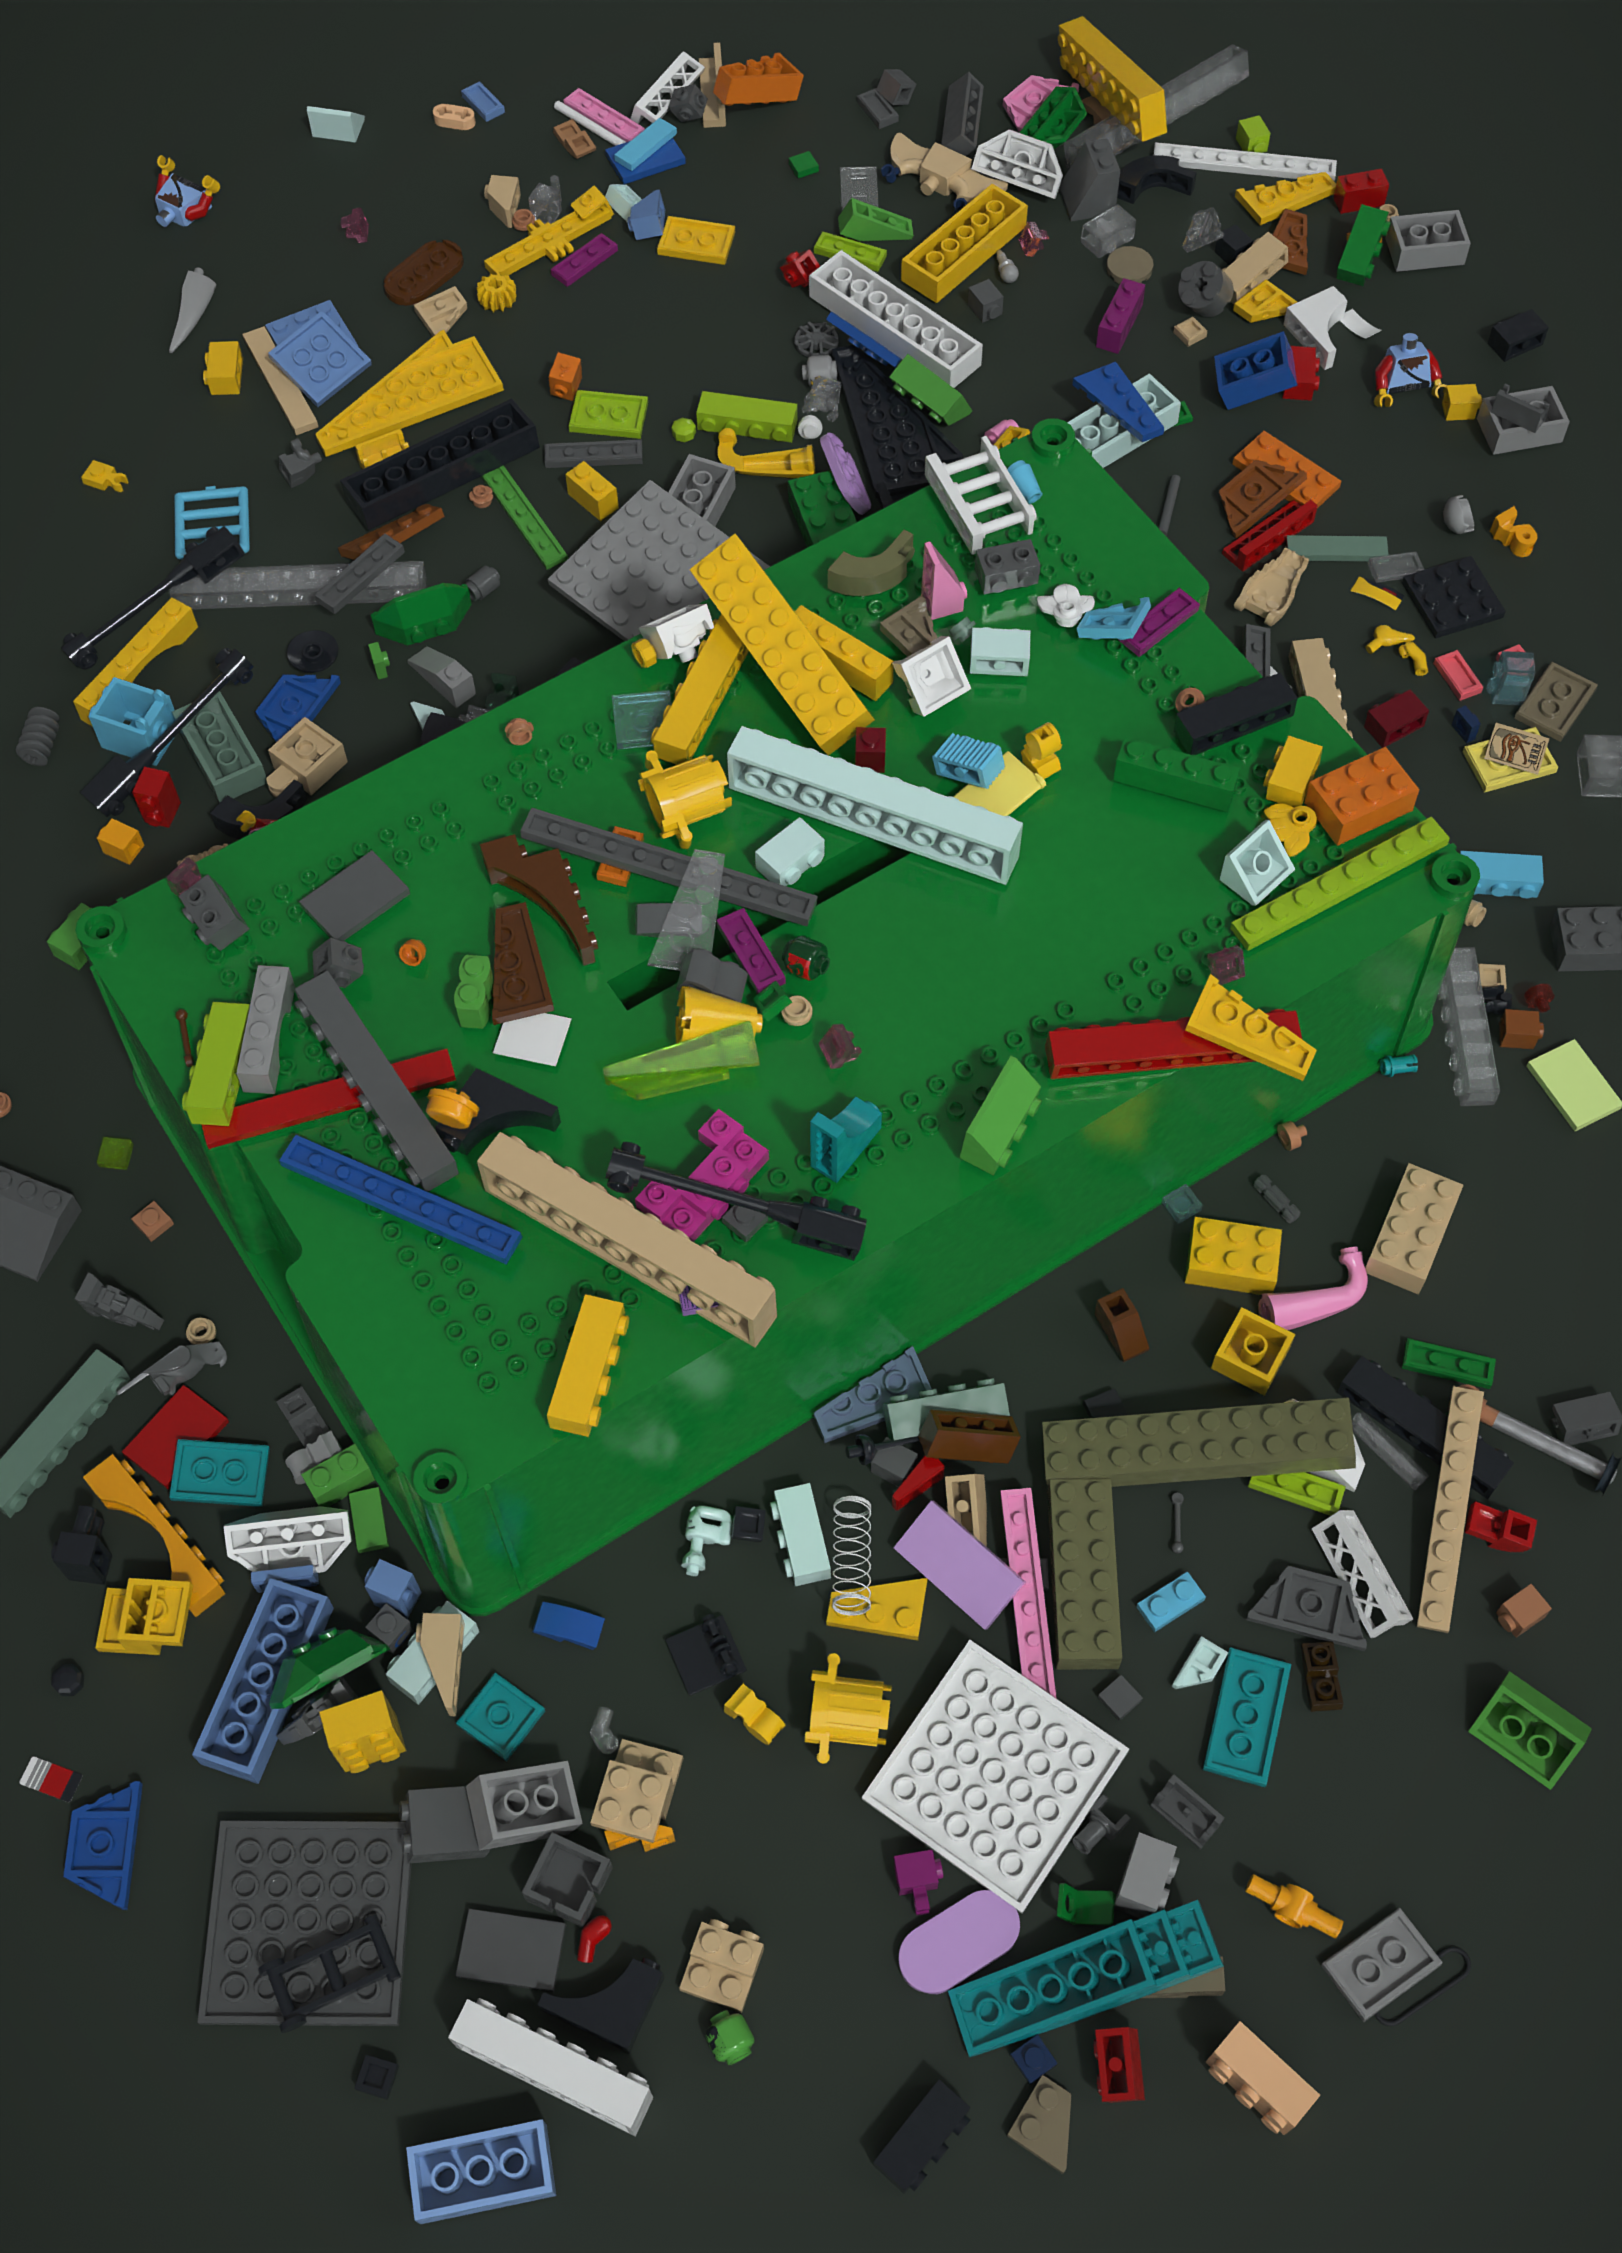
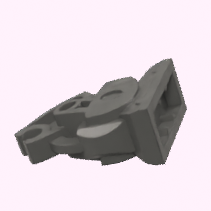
M90 1273L85 1277L75 1297V1300L89 1315L101 1316L117 1324L136 1327L137 1323L151 1330H160L164 1319L147 1308L140 1300L110 1285L104 1286L98 1278Z
M343 1676L339 1677L305 1701L291 1716L293 1721L288 1723L276 1735L283 1745L313 1735L323 1728L320 1711L358 1699V1696Z

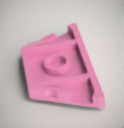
M1031 75L1003 98V107L1020 132L1056 86H1070L1059 85V80L1045 79L1040 76ZM1072 83L1071 87H1075L1077 92H1079V84Z

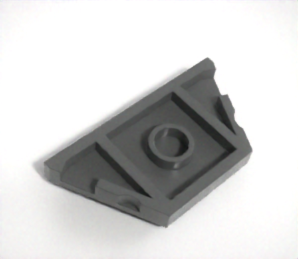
M1288 1566L1246 1617L1247 1621L1333 1642L1334 1644L1365 1651L1367 1647L1366 1639L1363 1638L1359 1624L1358 1610L1354 1606L1350 1582Z

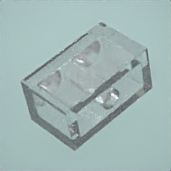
M1117 204L1083 225L1081 243L1094 255L1101 258L1134 238L1136 219Z

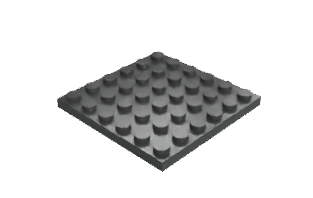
M220 1821L197 2023L200 2025H280L284 2022V2018L268 1975L261 1977L258 1968L277 1958H283L285 1963L366 1926L364 1920L369 1916L377 1914L401 1977L393 1982H388L386 1977L305 2015L307 2022L302 2026H399L412 1863L408 1864V1853H402L401 1838L402 1834L406 1833L405 1822ZM370 1934L332 1951L345 1986L383 1969ZM320 1957L282 1975L295 2010L333 1992Z

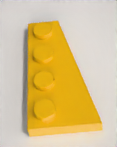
M1326 172L1297 177V181L1293 182L1286 180L1277 181L1274 186L1265 187L1264 184L1254 186V190L1236 189L1235 198L1259 225H1263L1281 217L1285 209L1296 211L1333 195L1336 183Z
M1210 974L1185 1031L1303 1081L1317 1050L1284 1026L1279 1027L1268 1019L1269 1015L1259 1008L1257 1011L1242 1001L1243 997L1234 990L1230 992L1218 984L1219 980Z

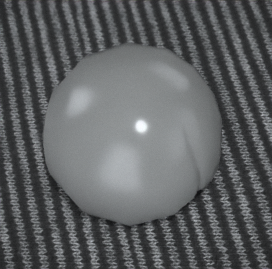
M1463 495L1448 499L1443 511L1445 524L1450 531L1456 534L1474 531V520L1469 502L1466 498L1459 499Z

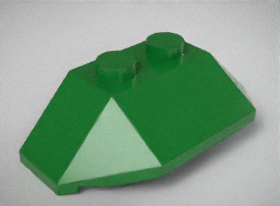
M1056 86L1019 133L1050 143L1053 149L1065 143L1087 115L1076 88Z
M441 583L393 598L382 606L378 612L371 614L375 634L408 646L455 631L472 605L467 584Z
M336 1627L320 1633L318 1635L320 1640L312 1644L305 1642L292 1649L293 1654L283 1659L269 1701L271 1709H284L380 1654L390 1650L389 1647L382 1641L350 1629L337 1631Z

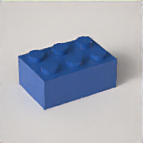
M1284 331L1214 356L1218 391L1227 410L1298 386L1293 351Z

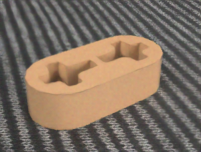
M439 104L433 109L434 122L438 126L459 130H469L475 126V115L471 108Z

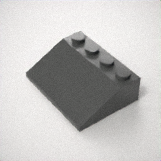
M0 1166V1267L38 1282L82 1211L75 1197L72 1194Z

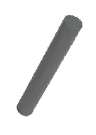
M1178 475L1171 476L1159 524V529L1165 536L1168 533L1181 480Z

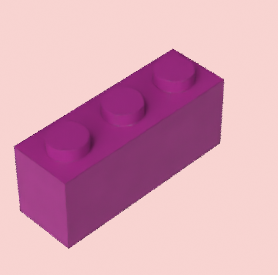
M1123 278L1099 325L1097 348L1119 354L1143 306L1145 284Z

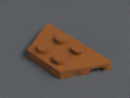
M1255 460L1221 488L1219 495L1233 537L1237 539L1307 480V473L1301 470L1299 473L1286 471L1284 466L1269 465L1267 462Z

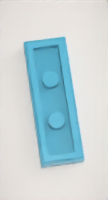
M658 118L614 154L615 161L633 171L677 134V128Z

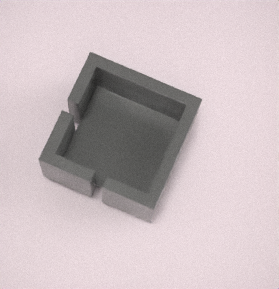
M551 1832L522 1894L527 1902L550 1913L555 1909L557 1916L583 1928L597 1902L594 1892L599 1895L601 1894L613 1866L610 1859Z

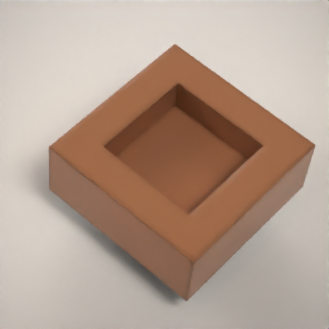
M155 1201L131 1218L134 1225L151 1242L174 1225L172 1219Z

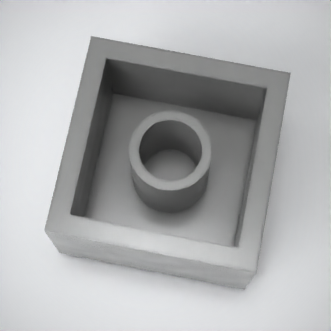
M1139 1832L1125 1868L1114 1909L1139 1919L1164 1909L1170 1892L1164 1886L1165 1883L1170 1885L1180 1858L1174 1857L1177 1846Z

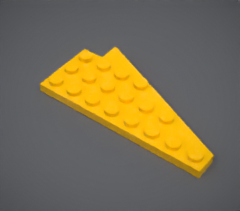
M441 330L315 434L324 455L327 457L397 429L408 427L504 391L503 383L475 336L452 344L445 330Z

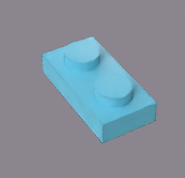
M1186 1572L1137 1603L1136 1608L1153 1632H1156L1203 1602L1206 1596L1191 1575Z

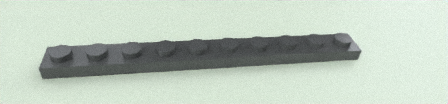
M531 808L521 828V838L806 927L817 904L818 896L535 808Z

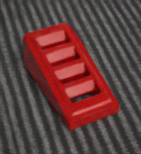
M926 1456L921 1459L893 1494L892 1507L895 1511L900 1510L943 1479L944 1465L939 1459Z

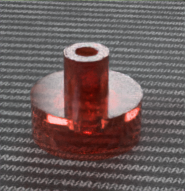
M1549 984L1533 986L1524 993L1528 1007H1538L1540 1013L1550 1010L1549 1003L1555 997Z

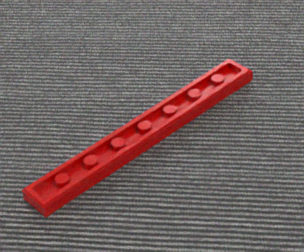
M448 1049L391 1064L410 1093L456 1080ZM342 1077L237 1106L233 1109L229 1126L202 1124L208 1149L355 1109L361 1107L357 1096L360 1094L355 1087L350 1089Z

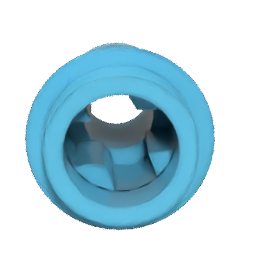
M1023 460L1013 463L1007 469L1025 500L1029 504L1036 502L1041 498L1042 492L1030 464H1026Z

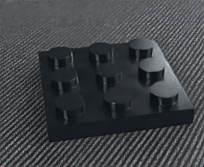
M1472 556L1403 576V586L1435 639L1504 618L1505 609Z

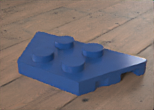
M832 311L828 315L826 320L848 334L849 342L885 366L890 363L897 367L902 358Z
M282 675L255 711L256 716L275 742H277L304 717L311 722L314 720L340 685V677L331 675V679H317L316 675Z
M140 1781L130 1783V1787L115 1794L109 1793L99 1798L93 1804H86L72 1811L63 1877L122 1910H128L143 1787Z

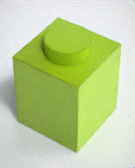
M1260 115L1239 120L1236 140L1243 151L1263 153L1268 150L1271 133Z

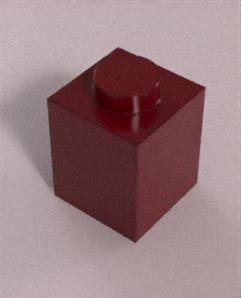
M856 727L855 765L870 768L877 773H885L886 728Z

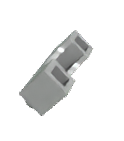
M258 965L236 1072L243 1092L275 1094L280 1069V1029L284 1015L291 1012L295 984L289 967Z

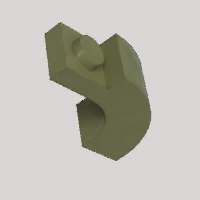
M903 530L887 550L874 557L862 558L843 552L828 569V589L845 595L869 596L895 587L907 577V563L912 559L915 548H913V534Z

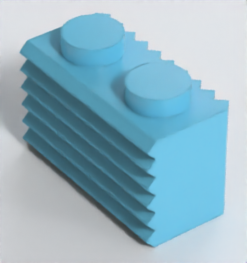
M954 733L947 738L932 756L937 775L986 789L989 788V785H992V781H995V777H998V774H1001V770H1004L1005 767L1000 746L990 742L975 741L968 736L960 737Z

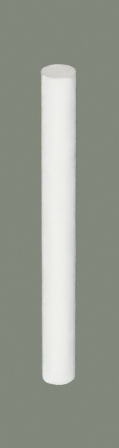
M556 101L554 104V109L570 119H574L575 122L614 146L626 143V141L564 103Z

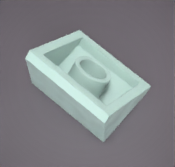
M307 106V114L313 137L349 142L357 141L364 123V115Z
M1270 820L1263 821L1225 856L1220 881L1251 905L1255 906L1295 870Z

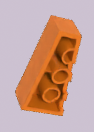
M774 53L773 58L767 55L762 56L758 62L750 59L746 61L745 65L737 62L719 67L713 93L720 99L721 103L728 106L740 103L750 105L751 103L759 102L764 104L769 102L786 103L787 101L797 100L804 75L781 53Z

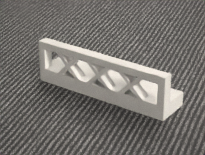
M683 51L635 104L631 120L639 124L644 117L652 123L658 118L662 119L670 110L668 108L670 100H661V98L666 93H670L672 97L674 89L692 85L704 72L705 67ZM688 65L696 70L694 73H685ZM678 79H682L683 86L673 85ZM654 106H658L659 112L657 115L650 112Z
M1340 1510L1312 1528L1338 1579L1350 1582L1354 1606L1357 1608L1359 1617L1370 1638L1379 1636L1393 1626L1405 1625L1413 1620L1411 1613L1354 1510ZM1335 1524L1340 1533L1337 1545L1330 1543L1324 1533V1530ZM1343 1551L1350 1553L1354 1559L1352 1572L1344 1570L1341 1565ZM1358 1579L1366 1581L1369 1586L1367 1599L1359 1597L1355 1590ZM1373 1606L1380 1608L1387 1619L1386 1622L1375 1627L1370 1618Z

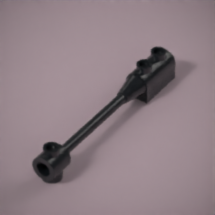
M225 526L220 529L217 527L210 528L206 532L207 539L200 544L197 542L188 544L185 549L187 554L183 556L184 558L167 576L168 578L87 638L82 632L78 635L75 633L67 634L63 640L62 650L77 668L79 666L82 669L93 667L98 660L96 655L98 652L93 646L173 586L176 587L197 576L206 584L243 557L245 552L237 539Z
M224 648L217 654L215 664L221 674L150 747L145 748L126 762L116 755L80 793L106 817H109L110 814L113 816L121 814L125 808L122 802L129 795L134 797L132 791L143 768H150L158 757L157 754L229 681L236 686L239 682L246 684L252 679L253 672L251 670L254 666L235 648L233 650Z
M623 1142L621 1148L614 1147L605 1178L608 1179L607 1186L616 1192L631 1193L633 1187H637L639 1179L642 1178L766 1214L765 1216L794 1229L791 1242L793 1244L853 1261L861 1249L867 1219L860 1217L861 1210L857 1207L845 1205L842 1206L840 1212L830 1209V1202L818 1196L811 1197L810 1203L806 1201H767L645 1166L646 1155L640 1154L641 1147L635 1143Z

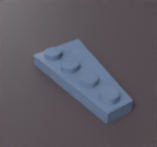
M912 1346L896 1360H891L885 1364L881 1370L872 1376L860 1381L850 1391L842 1393L814 1412V1419L824 1443L885 1421L882 1404L889 1403L891 1396L907 1394L908 1399L920 1397L919 1391L931 1389L914 1347Z

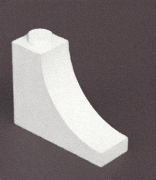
M1334 286L1287 307L1283 324L1303 347H1316V358H1320L1319 365L1324 370L1333 366L1336 348L1329 338L1328 330L1336 322L1344 318L1347 305L1345 296Z

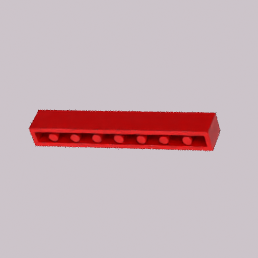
M1276 1009L1266 1013L1269 1015L1268 1019L1279 1027L1284 1026L1302 1039L1296 1011ZM1190 1017L1167 1022L1155 1019L1144 1024L1122 1022L1108 1027L1089 1025L1084 1029L1073 1030L1061 1027L1049 1031L1045 1043L1050 1079L1257 1061L1185 1031Z

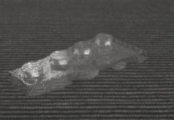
M694 850L647 966L681 971L684 957L693 949H705L712 953L725 854Z

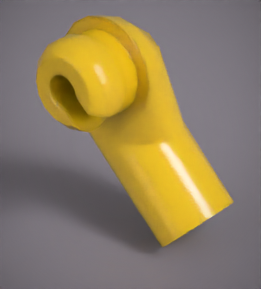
M1406 642L1405 645L1399 647V653L1402 658L1410 656L1413 659L1417 676H1423L1428 673L1426 655L1414 642Z

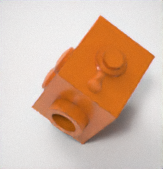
M558 352L549 373L550 395L573 401L582 379L581 359Z

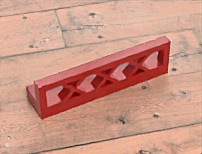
M1295 500L1291 501L1225 547L1222 555L1242 572L1285 543L1287 535H1296L1312 524L1318 505L1312 500H1309L1302 506ZM1236 549H1239L1238 556L1233 553Z

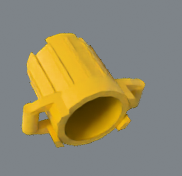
M651 750L646 753L645 767L648 770L639 773L642 778L638 780L641 792L645 791L652 814L662 833H659L661 838L665 839L676 835L680 847L688 849L691 846L693 837L687 827L688 824L721 813L726 808L732 806V797L724 799L723 795L724 785L728 784L719 761L712 762V754L708 756L702 755L663 770L658 760V754Z
M835 1653L828 1656V1672L813 1670L811 1678L812 1681H815L810 1732L807 1731L805 1733V1742L820 1744L817 1760L822 1764L830 1760V1741L876 1747L877 1744L886 1745V1739L878 1738L879 1729L887 1730L890 1700H883L882 1696L883 1691H891L892 1685H886L880 1681L837 1677L840 1657Z

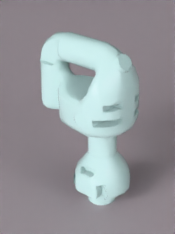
M694 1506L691 1508L685 1531V1538L691 1541L690 1551L683 1557L681 1564L683 1568L687 1569V1575L698 1576L699 1570H705L706 1561L702 1554L703 1544H730L733 1519L727 1511L709 1506ZM701 1518L720 1521L721 1524L720 1526L706 1524L702 1522Z

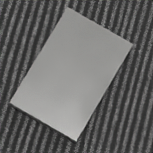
M1399 1907L1323 1962L1321 1966L1361 2020L1365 2022L1440 1967L1443 1962Z

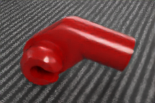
M599 1915L582 1928L577 1955L578 1961L585 1963L593 1962L596 1945L610 1933L612 1928L611 1921L607 1916Z

